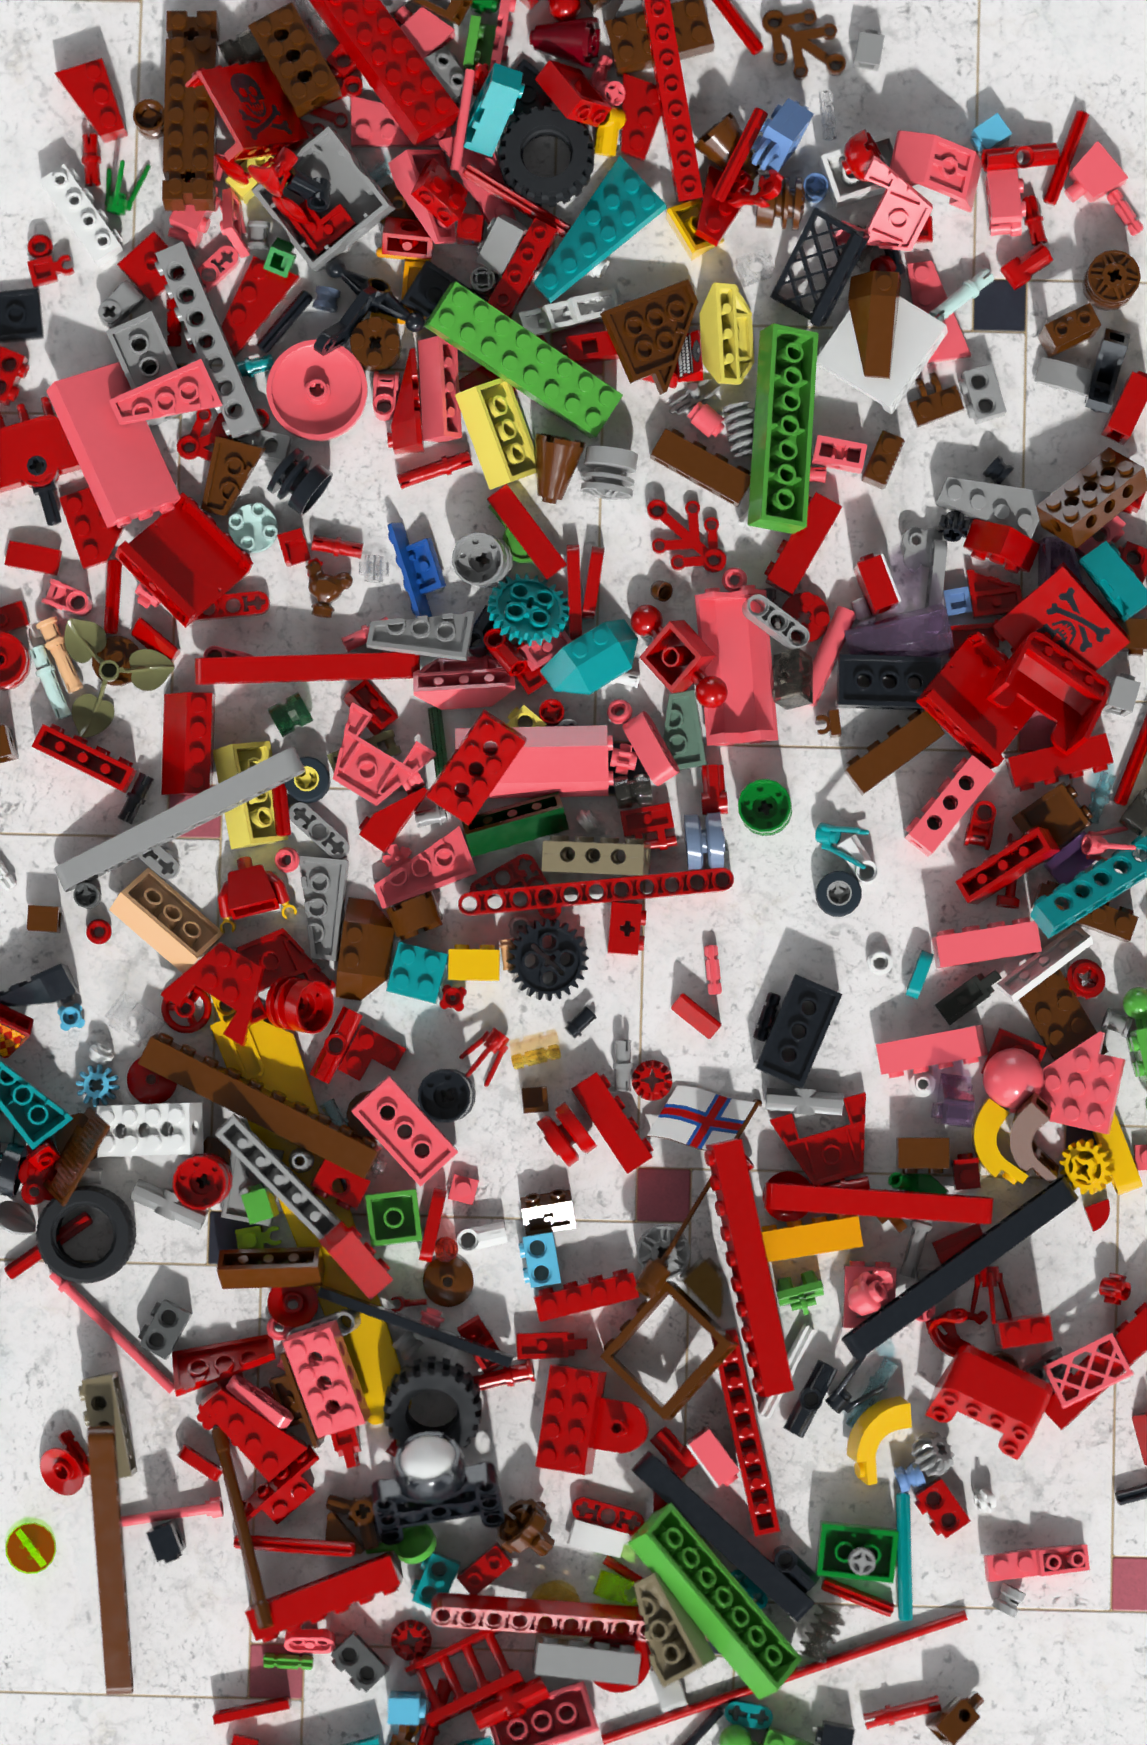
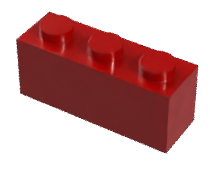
M341 1221L319 1243L371 1300L393 1280L387 1273L390 1267L381 1258L376 1260L373 1257L376 1251L367 1241L364 1244L360 1242L359 1239L362 1235L353 1225L348 1228Z

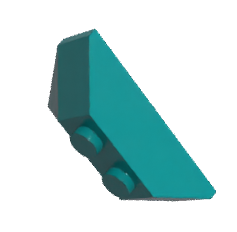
M625 619L603 622L562 647L540 672L554 692L564 691L590 695L632 669L638 637Z

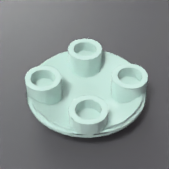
M262 503L245 504L236 509L230 516L228 533L240 550L248 553H258L268 549L275 542L278 535V522L274 513Z

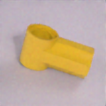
M611 106L612 109L607 114L605 120L597 127L594 154L608 157L616 156L619 129L624 126L626 121V115L622 109Z

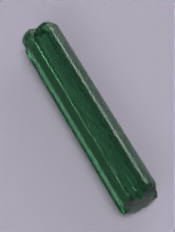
M430 707L428 708L432 749L437 753L434 758L437 778L447 764L448 759L442 710Z

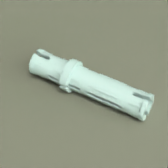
M983 268L971 280L967 279L964 281L960 289L934 310L930 311L929 314L933 317L940 314L937 319L943 322L969 299H975L979 295L980 290L993 282V274L991 273L987 278L983 279L990 272L989 269Z
M44 644L30 649L29 653L37 669L35 673L43 683L56 720H62L71 716L72 713L54 672L56 668L51 664Z

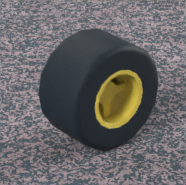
M309 756L300 757L306 771L285 782V787L288 793L297 801L314 803L322 799L328 792L331 783L330 774L326 766L318 759Z

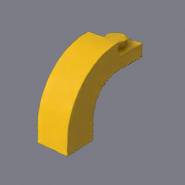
M986 1098L977 1111L972 1125L974 1153L979 1158L981 1166L992 1177L996 1178L1000 1171H1003L1002 1177L1011 1184L1015 1185L1016 1182L1023 1184L1028 1175L1008 1162L1001 1155L997 1147L998 1130L1009 1115V1112L991 1099Z
M901 1396L887 1398L870 1406L857 1419L850 1432L847 1442V1456L857 1462L854 1464L855 1474L867 1485L877 1484L876 1452L883 1438L893 1431L912 1427L910 1402Z

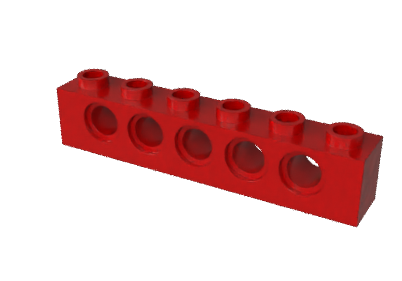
M534 218L487 303L509 318H512L556 240L557 229Z

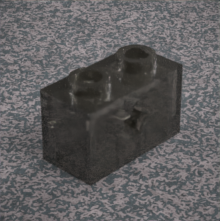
M800 648L774 655V665L772 666L773 701L786 710L813 704V657Z

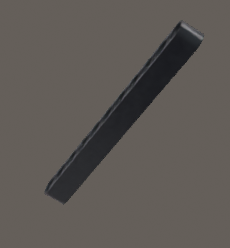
M1065 1177L1054 1181L845 1334L841 1340L856 1361L865 1357L1075 1203L1079 1197Z

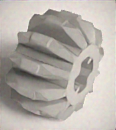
M938 1432L925 1433L912 1444L914 1450L911 1454L916 1459L914 1463H917L920 1466V1471H925L928 1477L932 1475L935 1477L946 1473L954 1464L952 1458L955 1455L950 1450L951 1445H948L946 1437L941 1438Z

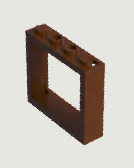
M666 1281L659 1294H655L649 1301L645 1300L636 1309L637 1315L632 1320H627L620 1327L621 1333L604 1345L603 1349L605 1351L600 1357L663 1420H672L739 1344L674 1281ZM670 1295L719 1343L664 1405L615 1355L663 1300Z

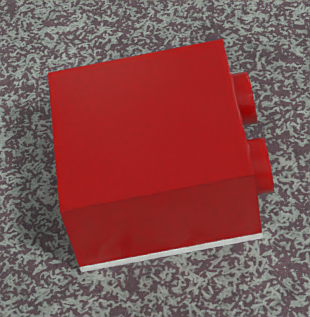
M871 553L859 558L860 561L857 562L853 571L872 617L897 608L901 599L884 555L880 554L874 557V554Z

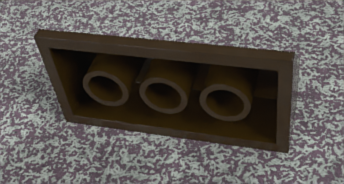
M701 1256L680 1279L719 1319L722 1316L723 1278L719 1275L722 1270L710 1257L705 1260Z

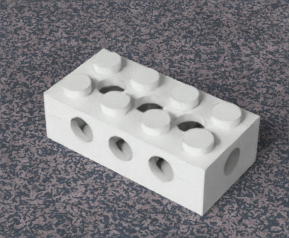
M202 1103L96 1106V1113L110 1125L108 1133L97 1150V1157L203 1154Z

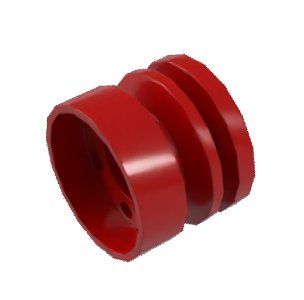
M291 976L278 978L271 985L265 1002L266 1014L269 1021L275 1027L309 1034L321 1032L332 1018L334 1009L332 992L325 983Z
M203 1153L186 1159L177 1167L173 1176V1189L176 1197L183 1205L191 1209L204 1210L219 1204L229 1195L233 1186V1174L230 1166L223 1158L210 1153ZM207 1175V1179L211 1182L203 1186L204 1182L200 1180V1177Z

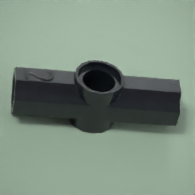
M818 1359L804 1388L799 1393V1398L783 1427L784 1429L801 1438L804 1437L817 1410L822 1405L823 1399L838 1369ZM808 1392H814L818 1397L817 1402L812 1406L804 1403V1396Z

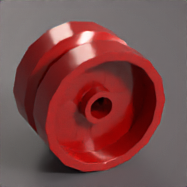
M0 632V660L2 656L4 657V662L0 665V690L5 691L14 689L25 681L30 673L31 658L29 651L19 639L9 633Z
M564 1102L555 1109V1115L562 1124L557 1126L553 1119L547 1115L536 1124L544 1133V1139L557 1156L560 1155L566 1165L570 1167L579 1160V1155L573 1148V1144L576 1143L582 1152L586 1154L596 1148L597 1145Z

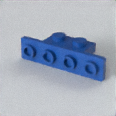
M390 523L387 525L389 530L388 537L396 552V563L401 568L403 574L404 588L409 593L411 610L416 618L417 616L426 615L432 617L426 594L446 586L432 539L426 538L410 545L403 523Z

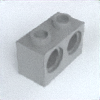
M988 364L962 373L961 380L958 382L962 395L966 394L969 402L966 404L968 417L970 419L973 418L975 424L1004 416L1007 411L993 365ZM974 377L981 378L984 386L982 388H975L971 383V379ZM987 401L991 405V411H981L978 403Z

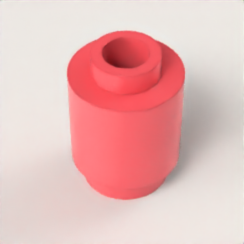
M701 401L695 405L687 416L691 419L690 423L708 438L712 435L717 437L725 428L723 424L725 419L707 403L704 405Z

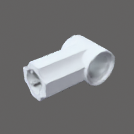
M856 834L837 845V848L871 867L873 871L872 877L864 879L860 876V867L846 860L859 883L869 884L877 878L878 867L871 860Z
M503 1221L463 1229L456 1237L458 1247L466 1252L508 1243ZM472 1233L474 1235L475 1242L471 1247H464L461 1244L463 1234Z

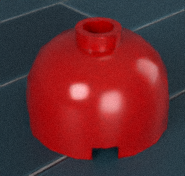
M866 129L856 133L847 141L844 148L845 160L842 161V165L848 175L852 173L858 180L870 182L864 179V174L873 156L881 160L880 155L882 154L871 134Z

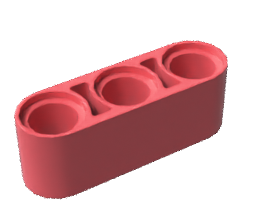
M645 711L622 725L648 776L656 786H660L680 773L679 767L656 725Z

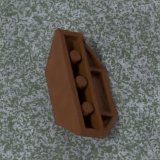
M348 898L339 953L335 998L361 1001L389 979L395 931L391 922L374 900Z

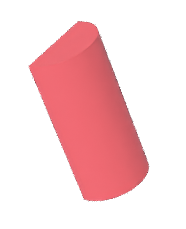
M584 1681L548 1692L550 1698L526 1709L522 1716L511 1721L504 1720L490 1727L495 1745H557L599 1731L595 1712Z

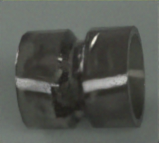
M250 29L237 34L235 41L228 39L218 45L228 66L235 63L242 65L250 61L257 62L264 58Z
M647 772L636 774L633 779H630L627 775L613 777L618 810L632 808L634 803H637L639 806L653 805L650 777Z

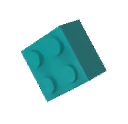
M399 942L386 991L437 1004L449 955Z

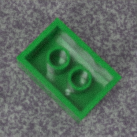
M820 1520L815 1566L816 1575L894 1584L899 1531L895 1528ZM858 1547L868 1549L875 1558V1567L867 1575L856 1574L852 1571L848 1562L850 1553Z

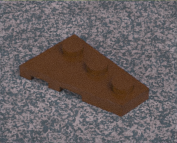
M216 436L201 510L222 516L228 515L266 448Z

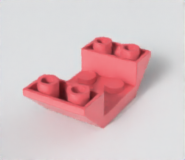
M898 131L890 168L909 185L919 184L949 196L950 205L971 212L982 168L981 160L976 151L934 134Z

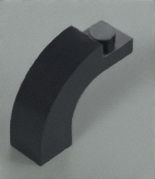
M1109 328L1105 329L1085 397V407L1095 412L1110 414L1118 376L1128 349L1130 334Z

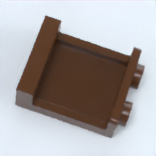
M1062 782L1012 817L1023 835L1034 827L1048 829L1058 847L1093 823L1091 821L1093 817L1091 811L1085 804L1083 806L1079 804L1076 799L1079 796L1071 784L1066 785L1065 782Z

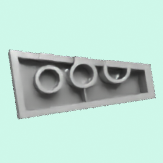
M947 477L935 505L950 511L964 513V516L971 520L978 519L1011 526L1032 539L1040 520L1036 506L1047 498L1051 492Z

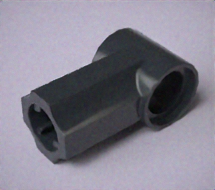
M292 167L289 171L291 175L287 179L285 188L306 199L307 206L311 210L319 212L327 210L331 192L330 181L321 177L311 178Z
M485 605L473 625L469 652L477 658L483 657L489 652L484 643V636L488 630L493 628L494 621H489L488 605ZM481 639L478 645L472 646L474 641Z
M781 1545L773 1551L772 1559L777 1569L783 1572L805 1594L817 1584L820 1576L816 1575L792 1548ZM782 1553H789L791 1555V1560L788 1564L778 1563V1558Z

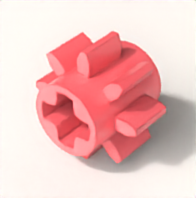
M142 583L138 585L135 594L139 596L137 598L138 603L148 609L150 604L155 608L158 607L161 602Z
M621 743L620 749L613 748L610 766L616 767L615 773L627 775L628 770L635 771L637 754L632 751V745Z

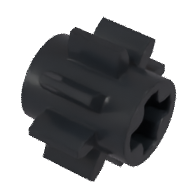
M950 511L946 516L941 515L938 532L943 533L945 540L957 542L962 537H967L970 520H965L964 513Z

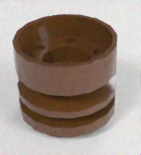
M759 174V180L762 176L765 178L770 177V175ZM786 176L779 195L767 201L770 206L767 208L756 206V228L772 229L776 217L780 218L782 229L786 230L787 218L792 219V230L799 229L805 203L802 177H796L794 188H790V176Z
M1118 250L1105 251L1096 256L1084 275L1082 283L1084 295L1089 303L1098 309L1105 311L1118 310L1129 302L1138 289L1141 279L1140 269L1135 259L1126 252ZM1112 273L1117 275L1114 282L1110 281Z

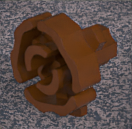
M521 1499L509 1507V1512L516 1519L514 1520L507 1513H504L505 1522L496 1528V1541L501 1545L503 1551H508L509 1553L516 1551L520 1553L530 1547L540 1557L548 1554L550 1549L553 1548L555 1540L543 1530L547 1522L544 1519L547 1514L545 1510L546 1504L536 1502L533 1499Z

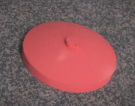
M307 340L291 346L277 358L268 375L267 399L273 416L289 433L310 441L330 440L347 432L361 417L368 396L367 380L361 364L349 350L341 346L322 356L314 350L316 340Z

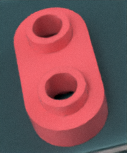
M299 1629L286 1633L284 1638L285 1649L292 1653L326 1654L335 1649L336 1643L335 1634L327 1629Z

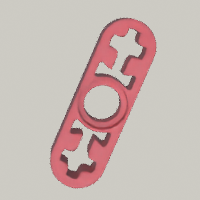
M222 246L197 269L207 293L237 267L239 255L232 246ZM224 253L227 255L232 253L233 261L231 263L228 261L224 262L221 265L224 271L220 272L213 262L217 261L219 265L223 261L222 255ZM208 268L216 271L215 279L210 282L202 278L203 271ZM187 292L184 293V302H189L193 299L191 295L185 296Z
M233 1375L227 1383L226 1388L233 1396L278 1428L287 1429L294 1419L293 1414L287 1408L244 1377Z

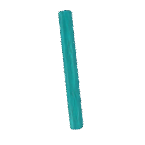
M899 1492L896 1494V1527L899 1531L897 1546L898 1618L901 1621H910L913 1619L910 1494Z

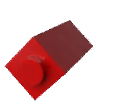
M608 331L565 337L566 344L561 345L562 354L578 365L619 359Z

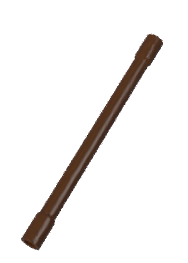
M218 1427L211 1430L213 1442L223 1473L254 1602V1612L258 1628L266 1629L274 1626L261 1580L231 1456L229 1438Z

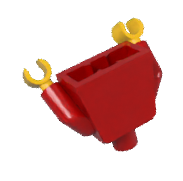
M245 856L237 860L238 870L228 873V881L223 883L217 897L220 917L223 918V922L220 924V931L222 933H225V923H230L232 925V932L236 930L235 919L280 909L279 904L283 906L281 914L285 919L287 917L284 914V910L287 907L293 908L296 916L297 910L289 903L290 896L284 882L272 871H265L263 865L253 866L251 857Z

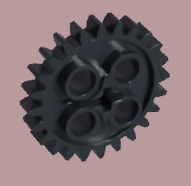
M544 918L543 925L538 920H534V928L525 924L526 933L517 931L520 939L518 941L511 939L515 949H507V952L513 954V958L507 959L506 962L514 966L508 970V973H516L512 982L517 983L521 981L518 989L523 991L528 988L526 995L530 997L536 992V999L541 1000L544 994L548 1001H551L552 994L557 999H561V991L570 995V986L579 987L575 980L577 978L584 980L580 971L588 970V967L582 965V961L589 959V957L582 955V952L588 949L587 946L579 945L583 937H574L577 932L574 928L567 931L568 923L564 922L559 927L560 922L557 919H554L552 925L548 918ZM546 935L552 937V944L548 948L542 946V939ZM534 943L542 953L549 955L550 960L561 968L564 974L560 975L553 966L545 963L546 960L531 945ZM568 952L570 954V961L568 964L562 965L560 957L563 953ZM534 954L535 963L527 967L525 965L526 956ZM547 971H552L553 980L545 984L543 982V975Z

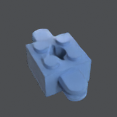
M788 98L783 106L778 104L771 115L773 119L768 118L760 130L763 136L759 135L752 146V149L755 150L751 158L752 164L755 166L757 164L760 165V169L763 171L773 169L779 172L798 147L814 113L810 112L807 106L804 105L802 107L797 100L794 102Z

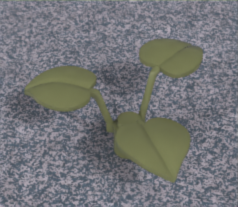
M70 618L66 624L64 639L68 654L79 663H86L93 656L100 663L99 675L103 679L98 698L93 694H83L73 703L72 719L79 736L82 738L95 736L111 724L114 718V706L111 702L102 700L107 683L115 681L119 673H132L131 681L134 686L143 691H152L159 688L175 669V665L169 658L151 649L135 651L129 657L131 668H119L116 662L112 660L104 661L97 655V653L104 650L107 643L106 633L101 626L91 621Z

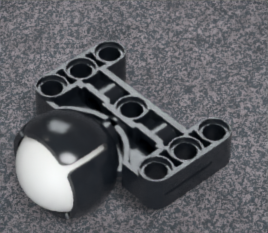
M423 1432L408 1438L404 1442L403 1447H399L394 1458L395 1479H379L371 1485L373 1511L380 1539L386 1545L400 1543L404 1537L403 1528L477 1515L481 1516L482 1524L488 1528L499 1527L505 1522L502 1495L495 1465L491 1462H480L476 1465L466 1466L464 1454L457 1442L440 1432Z

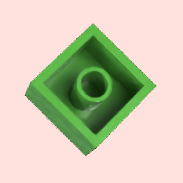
M416 1189L365 1195L371 1247L422 1241Z

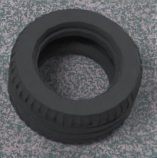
M97 1186L76 1187L64 1207L55 1198H52L40 1214L36 1227V1241L41 1258L53 1273L71 1282L94 1283L111 1277L126 1264L135 1247L136 1224L131 1210L115 1193ZM88 1205L100 1209L108 1216L113 1226L114 1238L111 1248L103 1258L96 1262L83 1263L74 1260L65 1252L60 1240L57 1242L56 1236L59 1235L63 1219L71 1210L79 1206Z

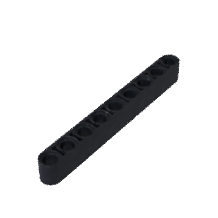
M649 1450L631 1469L667 1504L672 1503L693 1528L794 1620L799 1622L815 1605V1602L807 1594L800 1590L783 1572L778 1570L769 1559Z

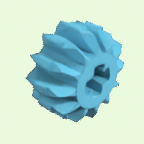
M101 1064L97 1065L96 1072L92 1065L87 1066L90 1075L81 1071L79 1075L85 1081H76L77 1086H84V1089L77 1092L78 1096L87 1094L83 1100L85 1104L89 1103L93 1098V1107L99 1105V1099L104 1106L108 1105L106 1096L111 1099L116 1098L111 1089H120V1086L112 1085L113 1081L119 1079L118 1076L114 1075L109 1078L108 1076L111 1074L112 1068L108 1067L103 1073V1065ZM102 1080L103 1090L94 1091L93 1081Z

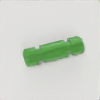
M265 1653L263 1656V1666L265 1668H274V1666L283 1669H298V1667H302V1670H311L313 1668L314 1658L312 1655L299 1657L298 1654L279 1653L275 1655V1653Z

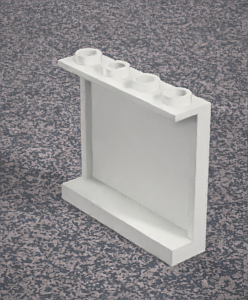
M899 297L890 379L865 377L848 305L843 313L844 319L839 326L835 325L828 336L830 339L826 345H821L817 350L816 367L819 370L821 368L827 370L880 403L883 410L892 415L947 335V325L904 298Z

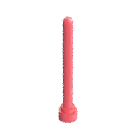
M221 1496L211 1497L210 1500L205 1501V1504L121 1516L122 1527L202 1514L217 1518L224 1516Z

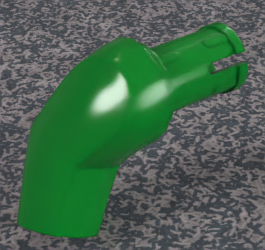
M894 1172L888 1179L889 1185H892V1188L899 1189V1191L949 1193V1190L939 1181L927 1174L902 1175L899 1172Z

